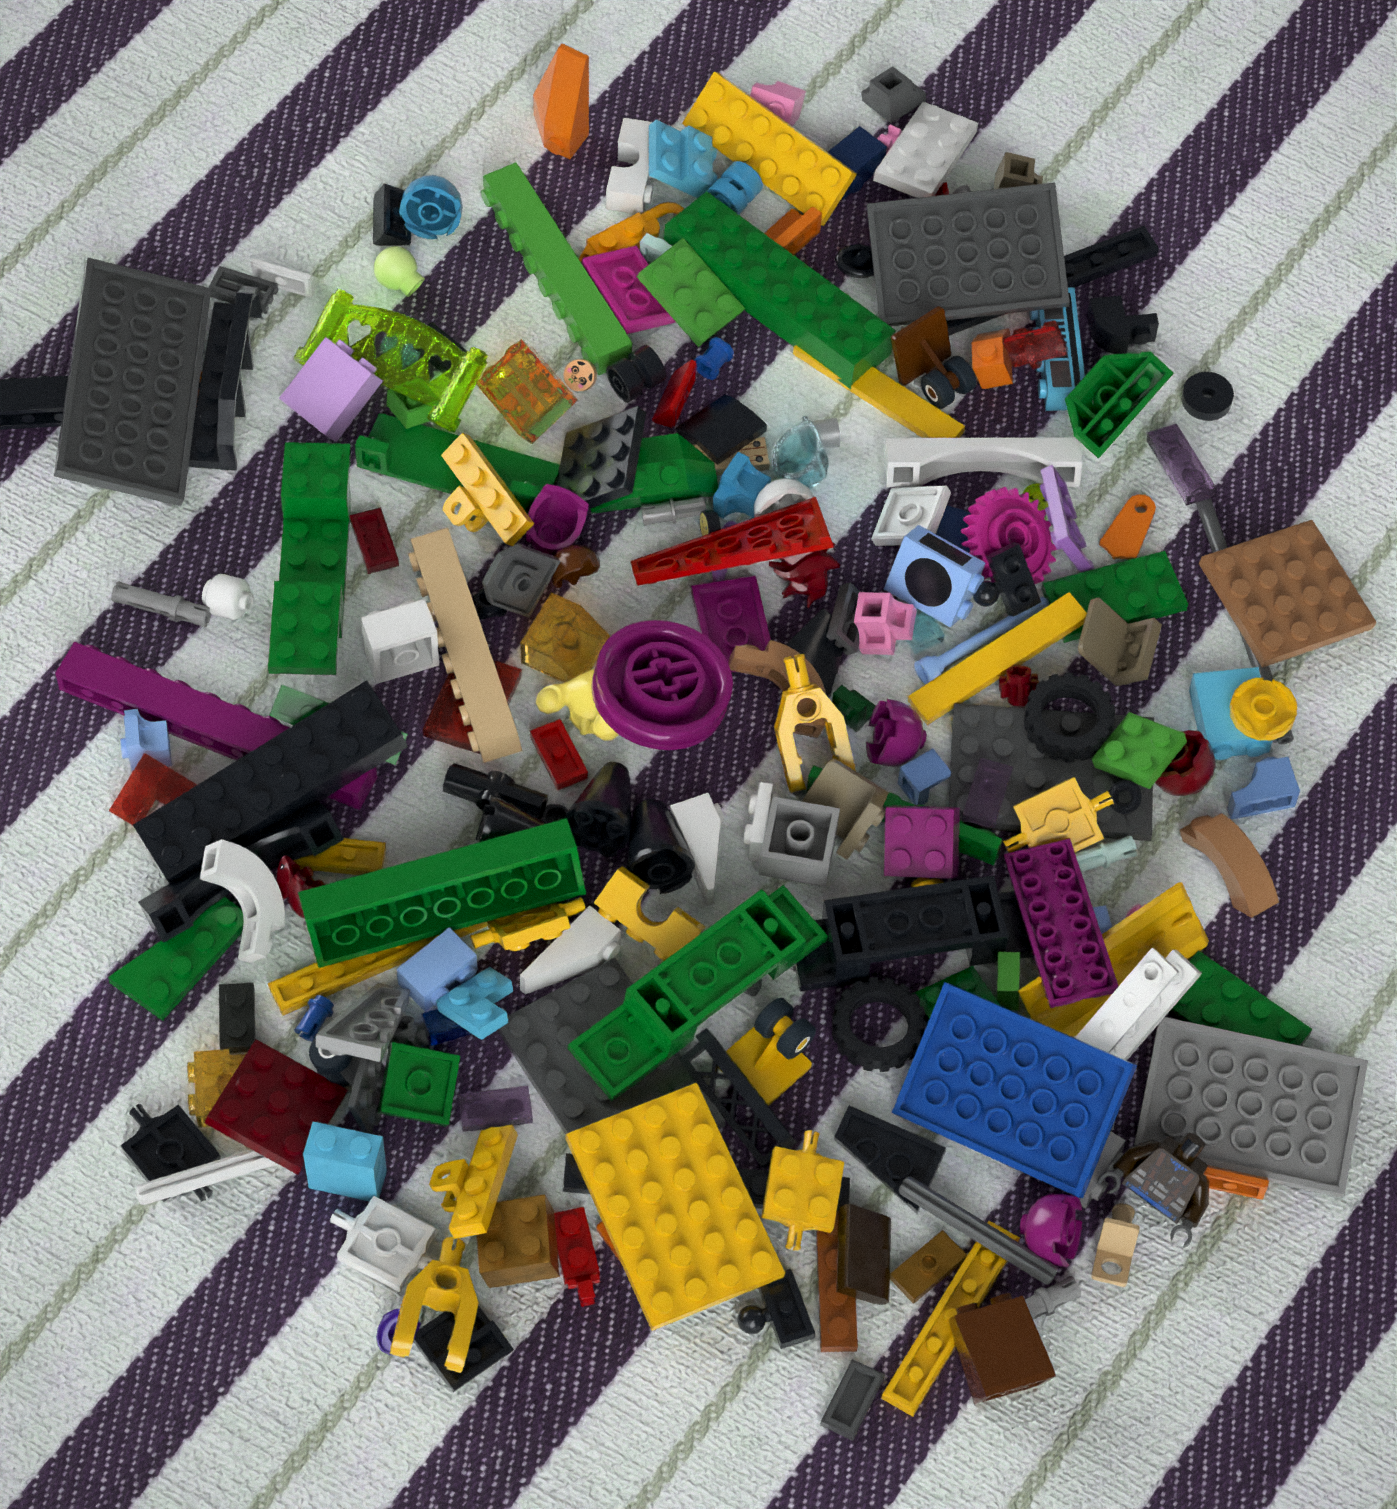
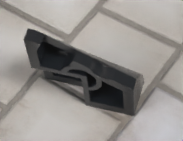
M822 608L786 645L805 655V658L819 674L826 695L830 698L844 647L838 648L835 645L836 639L830 641L826 637L832 615Z

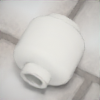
M218 574L206 582L202 592V602L210 607L209 612L211 615L238 620L245 612L251 610L254 595L250 592V586L245 579Z

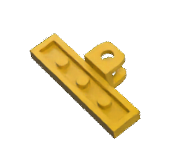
M462 432L441 456L464 487L458 486L446 499L442 509L453 525L462 526L464 524L470 532H477L489 521L504 543L514 546L534 525V522L470 435ZM461 503L462 506L460 507L458 514H455V506ZM475 515L476 518L471 521L470 518Z
M512 1124L481 1130L469 1166L465 1159L442 1163L434 1168L429 1185L435 1192L446 1191L441 1206L445 1212H454L448 1228L454 1239L487 1233L518 1136ZM450 1173L448 1177L441 1179L444 1175Z

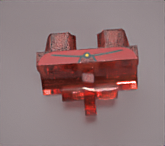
M1055 320L1045 322L1040 329L1030 331L1026 328L1014 330L1013 335L1003 337L1002 344L1009 353L1013 368L1030 364L1032 369H1037L1041 367L1043 360L1064 356L1068 353V347Z

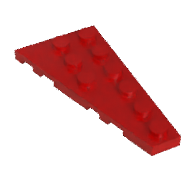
M816 497L630 562L636 583L639 586L834 548L818 501Z

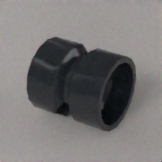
M643 345L628 355V360L621 358L606 368L607 378L618 397L627 403L642 395L643 388L652 389L666 380V371L662 361L648 345Z

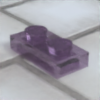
M528 1085L458 1094L463 1132L511 1124L515 1126L533 1123Z

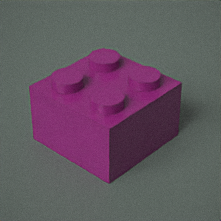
M898 805L886 807L884 876L950 879L957 877L960 807Z

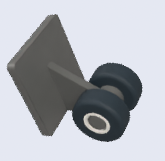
M315 1038L309 1048V1057L312 1064L317 1069V1072L326 1077L329 1082L342 1087L349 1085L352 1087L348 1108L361 1131L372 1134L374 1125H378L381 1119V1114L377 1112L385 1072L382 1060L378 1062L347 1054L334 1055L329 1050L317 1048Z

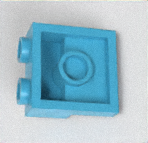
M655 120L649 125V176L695 198H699L714 184L718 177L717 173L713 171V162L717 156V149L712 146V137L689 125L679 131L661 121Z

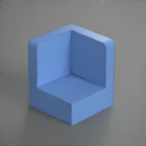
M932 748L900 767L898 785L914 805H924L928 802L930 789L950 778L951 770Z

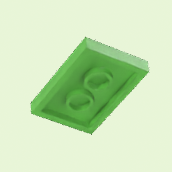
M684 238L641 270L636 276L698 348L745 310L744 306Z

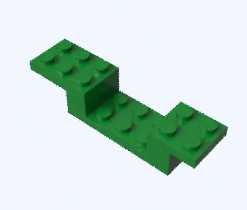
M285 442L281 488L284 519L279 581H274L268 659L269 674L336 675L338 640L343 635L350 528L349 515L351 512L349 481L350 444Z
M784 885L769 896L761 889L628 987L623 1004L570 1042L567 1049L612 1102L694 1040L697 1026L768 974L775 980L827 940L828 935Z

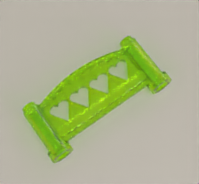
M337 289L335 293H332L304 347H298L293 359L304 366L325 337L335 344L340 339L349 346V324L357 320L361 326L369 325L371 327L370 333L349 346L354 350L351 356L358 362L363 357L377 368L374 374L383 380L380 385L432 407L427 419L437 426L455 433L461 423L459 416L487 364L486 359L488 355L475 347H471L469 351L463 352L435 329L407 315L378 307L354 305L352 303L354 297L341 289ZM379 332H385L388 338L397 337L398 342L396 346L376 358L375 336ZM413 344L414 349H424V356L403 370V346ZM434 355H438L442 361L450 360L452 363L451 368L430 381L429 359Z

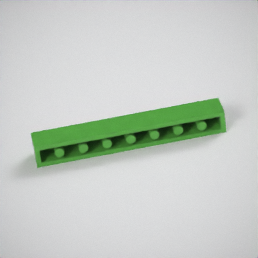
M517 162L484 175V189L481 190V196L485 205L492 207L499 227L502 230L506 229L514 251H520L528 273L530 275L534 274L538 279V286L542 295L550 298L556 317L559 320L563 319L567 325V332L573 343L578 342L581 347L583 359L590 361L595 366L598 376L606 373V368L619 359L626 358L628 360V355L632 352V341Z

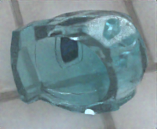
M803 416V421L789 429L775 444L771 451L772 464L777 479L797 480L811 489L826 478L829 463L816 427L807 416Z

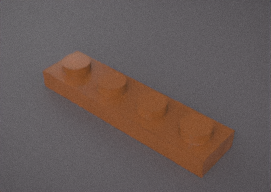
M837 1211L834 1229L831 1233L816 1230L821 1352H857L856 1298L836 1292L839 1211Z

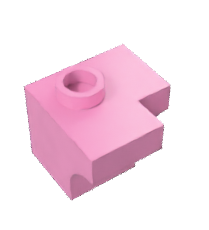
M777 81L773 85L755 83L752 86L750 96L793 126L800 117L806 91Z
M859 592L854 623L859 632V650L861 653L894 655L896 640H912L917 611L914 605L895 600L891 593Z

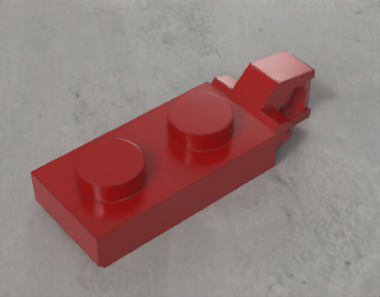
M584 1207L556 1212L554 1215L557 1251L564 1285L567 1284L568 1290L577 1288L581 1307L594 1305L595 1293L593 1284L600 1283V1271Z

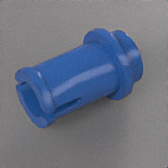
M316 995L314 999H309V1008L298 1026L294 1029L296 1034H300L299 1036L307 1041L312 1042L316 1038V1034L326 1018L332 1017L334 1013L332 1010L334 1004L321 995Z

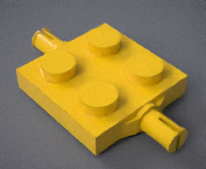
M1072 777L1014 805L1013 808L1020 821L1022 833L1003 842L1008 852L1011 853L1026 845L1032 848L1070 838L1076 853L1104 839L1097 824L1096 812L1111 804L1113 805L1114 802L1112 798H1109L1111 796L1108 791L1089 800L1082 793L1076 778Z
M580 897L564 904L552 903L487 921L488 930L470 935L473 947L477 949L494 942L499 943L505 950L519 951L527 948L530 945L529 942L540 938L543 940L557 938L562 935V931L571 928L568 916L583 912L586 909L585 904Z
M812 1130L804 1132L802 1150H791L777 1146L772 1150L761 1218L778 1221L784 1226L789 1227L787 1243L785 1245L787 1249L792 1247L793 1250L801 1249L803 1231L814 1229L831 1233L834 1229L844 1161L826 1158L816 1153L820 1134L816 1131L812 1134Z

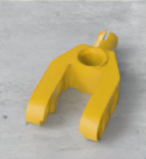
M796 654L794 658L788 656L783 659L790 687L782 692L774 725L790 793L807 789L800 764H803L802 759L797 752L793 737L794 727L799 723H811L823 718L832 759H836L856 771L844 716L816 683L810 682L804 654ZM803 698H811L813 701L812 709L805 714L798 713V702Z
M447 1237L442 1241L439 1261L432 1260L407 1285L397 1319L390 1354L403 1358L409 1356L421 1307L426 1305L436 1311H448L454 1314L456 1321L447 1349H449L444 1366L448 1370L461 1373L467 1357L479 1302L468 1269L460 1267L465 1243L458 1238L456 1247L452 1250L454 1237Z

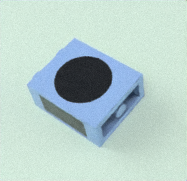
M918 525L904 536L884 590L909 604H913L915 608L951 627L958 620H965L973 608V603L970 600L973 593H976L984 581V576L981 573L986 563Z

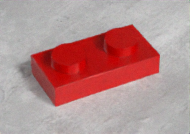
M561 719L530 730V738L557 791L588 779V771Z

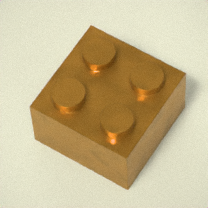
M546 1195L496 1202L487 1233L477 1235L479 1273L487 1286L494 1288L560 1277L554 1209Z

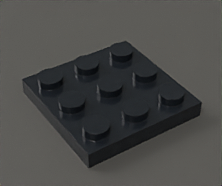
M639 406L567 432L564 439L556 486L570 490L588 503V509L632 494L646 412Z

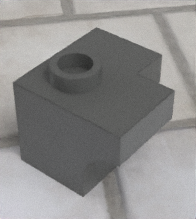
M893 66L870 80V87L861 92L862 101L890 123L915 109L922 102H926V92Z

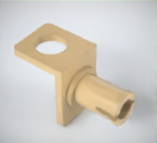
M1116 1204L1112 1210V1218L1104 1219L1091 1275L1093 1280L1121 1287L1127 1285L1132 1256L1140 1229L1138 1225L1132 1224L1135 1210L1128 1204ZM1105 1262H1114L1120 1266L1121 1272L1116 1275H1110L1103 1271L1101 1265Z

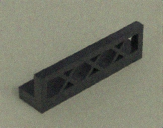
M705 1028L695 1036L699 1043L681 1056L679 1060L710 1101L717 1107L721 1115L761 1167L765 1168L771 1162L772 1150L763 1157L756 1148L758 1133L771 1134L779 1144L777 1147L786 1149L792 1147L797 1141L716 1037ZM705 1050L713 1059L711 1073L697 1071L691 1064V1061ZM718 1066L724 1074L717 1073ZM702 1077L710 1078L709 1086ZM716 1079L729 1080L733 1084L732 1099H722L715 1095ZM739 1093L745 1101L738 1100ZM723 1104L731 1105L730 1113ZM737 1106L750 1107L754 1111L753 1126L739 1125L735 1121ZM760 1120L766 1128L759 1127ZM744 1131L752 1132L751 1140Z

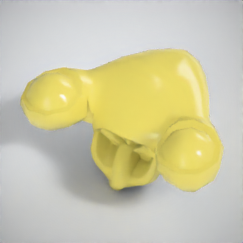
M595 669L578 675L565 683L546 686L538 693L535 704L540 712L551 714L567 706L570 711V720L580 730L581 735L594 734L604 741H611L619 735L603 720L593 701L591 685Z

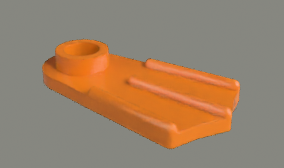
M1134 495L1119 512L1099 542V545L1113 559L1131 560L1138 557L1155 514L1156 506L1154 501L1146 495ZM1138 507H1142L1146 511L1143 513H1139L1135 509Z

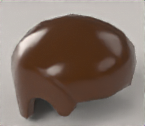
M582 545L562 548L554 555L561 562L552 576V582L556 588H561L562 580H567L572 585H576L580 576L584 577L597 573L600 568L598 555L591 548Z

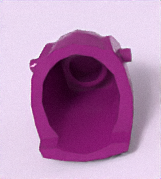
M546 484L529 509L528 515L534 522V525L526 532V541L531 543L533 549L549 555H555L562 548L572 546L584 527L588 503L570 490Z

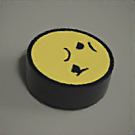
M701 511L699 522L702 536L721 530L720 520L716 511Z

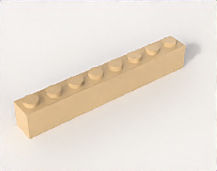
M444 528L410 539L414 552L408 553L413 572L420 571L422 577L416 578L422 597H429L430 602L427 603L433 622L437 621L438 628H436L438 647L445 646L447 653L441 655L447 674L454 672L456 679L450 680L455 699L462 698L464 705L459 706L464 726L471 724L473 729L472 732L467 733L473 752L480 751L483 763L521 752L522 747L449 529Z

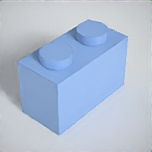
M449 927L397 968L398 985L401 988L409 989L410 997L426 1012L432 1006L437 1007V999L476 975L478 970L477 955Z

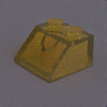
M551 592L520 642L521 663L565 683L578 675L592 670L603 645L610 638V635L581 605Z

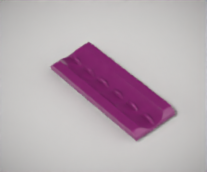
M1070 838L1004 854L1009 878L1050 1008L1075 1003L1086 998L1113 994L1119 986Z

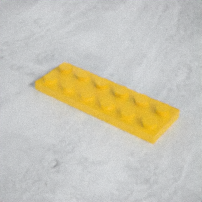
M713 72L682 122L686 127L689 125L711 136L712 146L733 162L741 161L751 166L759 174L764 185L802 213L807 212L812 206L822 213L821 226L826 224L857 175L856 172L718 72Z

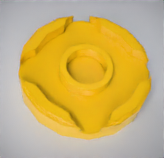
M1264 678L1247 680L1235 689L1230 702V718L1235 727L1245 736L1259 741H1272L1283 737L1292 729L1297 716V700L1293 693L1283 683L1272 679V682L1263 680Z

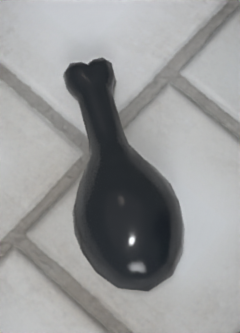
M854 244L838 251L835 262L838 269L845 275L854 278L874 276L871 247Z

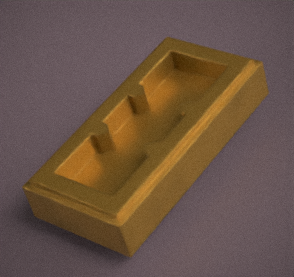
M942 1230L891 1272L890 1280L914 1304L960 1266L967 1255Z

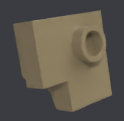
M1005 152L995 173L994 189L1042 184L1043 176L1037 175L1034 172L1035 158Z

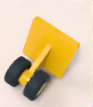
M777 998L769 1003L758 1015L754 1027L726 1050L768 1105L774 1102L810 1070L812 1062L802 1052L813 1040L816 1028L805 1018L793 1022L791 1017L794 1008L784 998Z

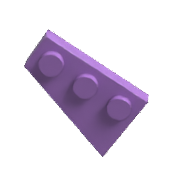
M1053 465L1041 469L1043 483L1040 484V489L1049 507L1045 508V512L1054 528L1050 535L1055 547L1058 550L1063 549L1080 573L1093 570L1092 561L1081 550L1087 547L1084 536L1080 533L1074 521L1077 515L1066 482Z

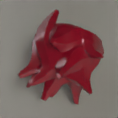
M828 549L778 558L782 562L769 561V567L774 569L773 572L776 576L788 582V585L782 591L783 598L796 594L807 595V608L814 601L826 595L828 588L827 571L840 568L841 565L827 553Z

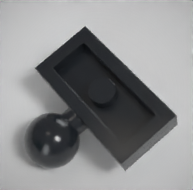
M1012 542L986 556L995 582L984 580L976 593H973V598L978 605L984 607L991 606L998 600L1000 594L1008 615L1014 617L1041 603L1019 543Z
M791 1269L785 1270L783 1278L758 1288L765 1308L761 1309L756 1305H748L743 1307L737 1316L739 1328L747 1334L759 1333L767 1322H771L780 1349L815 1339V1330Z

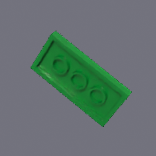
M1165 551L1043 582L1041 588L1044 597L1049 601V605L1070 592L1086 612L1088 611L1090 600L1100 598L1128 624L1187 611L1188 607L1186 597ZM1083 625L1063 637V642L1067 643L1080 639Z
M1199 950L1189 962L1202 974L1169 1011L1171 1015L1181 1021L1299 1046L1305 1043L1312 1032V1028Z

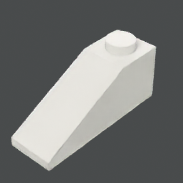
M705 793L670 805V813L694 858L695 869H693L692 873L706 905L709 906L714 903L720 826L724 822V816L718 803L713 804L709 793Z
M589 905L570 924L571 928L564 930L562 935L557 937L520 974V990L524 994H528L587 973L599 967L605 961H610L617 956L621 949V930Z

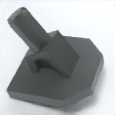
M516 544L497 553L482 581L487 601L491 605L530 618L561 561L555 556L521 544Z

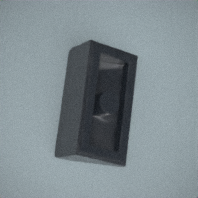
M384 183L375 193L373 198L374 245L411 244V232L405 227V221L402 215L400 217L399 213L405 190Z

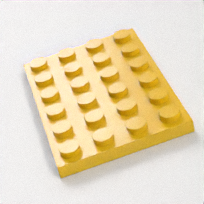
M697 1083L566 1134L565 1139L651 1331L784 1277L785 1271Z

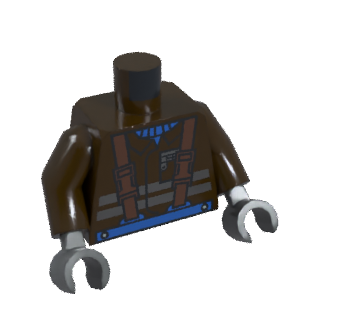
M1189 1132L1181 1143L1167 1136L1161 1142L1152 1139L1131 1146L1113 1165L1114 1170L1112 1172H1106L1099 1176L1097 1184H1100L1106 1176H1109L1114 1180V1187L1107 1194L1116 1192L1120 1188V1184H1123L1177 1224L1181 1219L1182 1225H1177L1172 1229L1170 1239L1172 1242L1175 1233L1178 1231L1186 1232L1188 1239L1183 1245V1248L1191 1243L1192 1227L1196 1228L1209 1205L1210 1181L1204 1175L1208 1165L1197 1157L1205 1147V1143L1199 1136ZM1121 1177L1125 1178L1122 1183L1120 1182Z

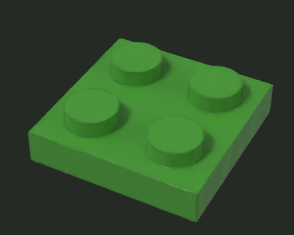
M1129 712L1093 756L1092 761L1097 769L1150 789L1187 743L1183 732Z

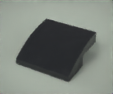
M726 394L676 427L678 434L692 445H698L716 465L732 456L767 430V424L747 406Z
M479 1305L467 1357L461 1373L448 1370L444 1366L449 1349H447L456 1321L452 1312L445 1311L420 1328L414 1340L416 1347L453 1392L514 1350L495 1322L488 1319Z

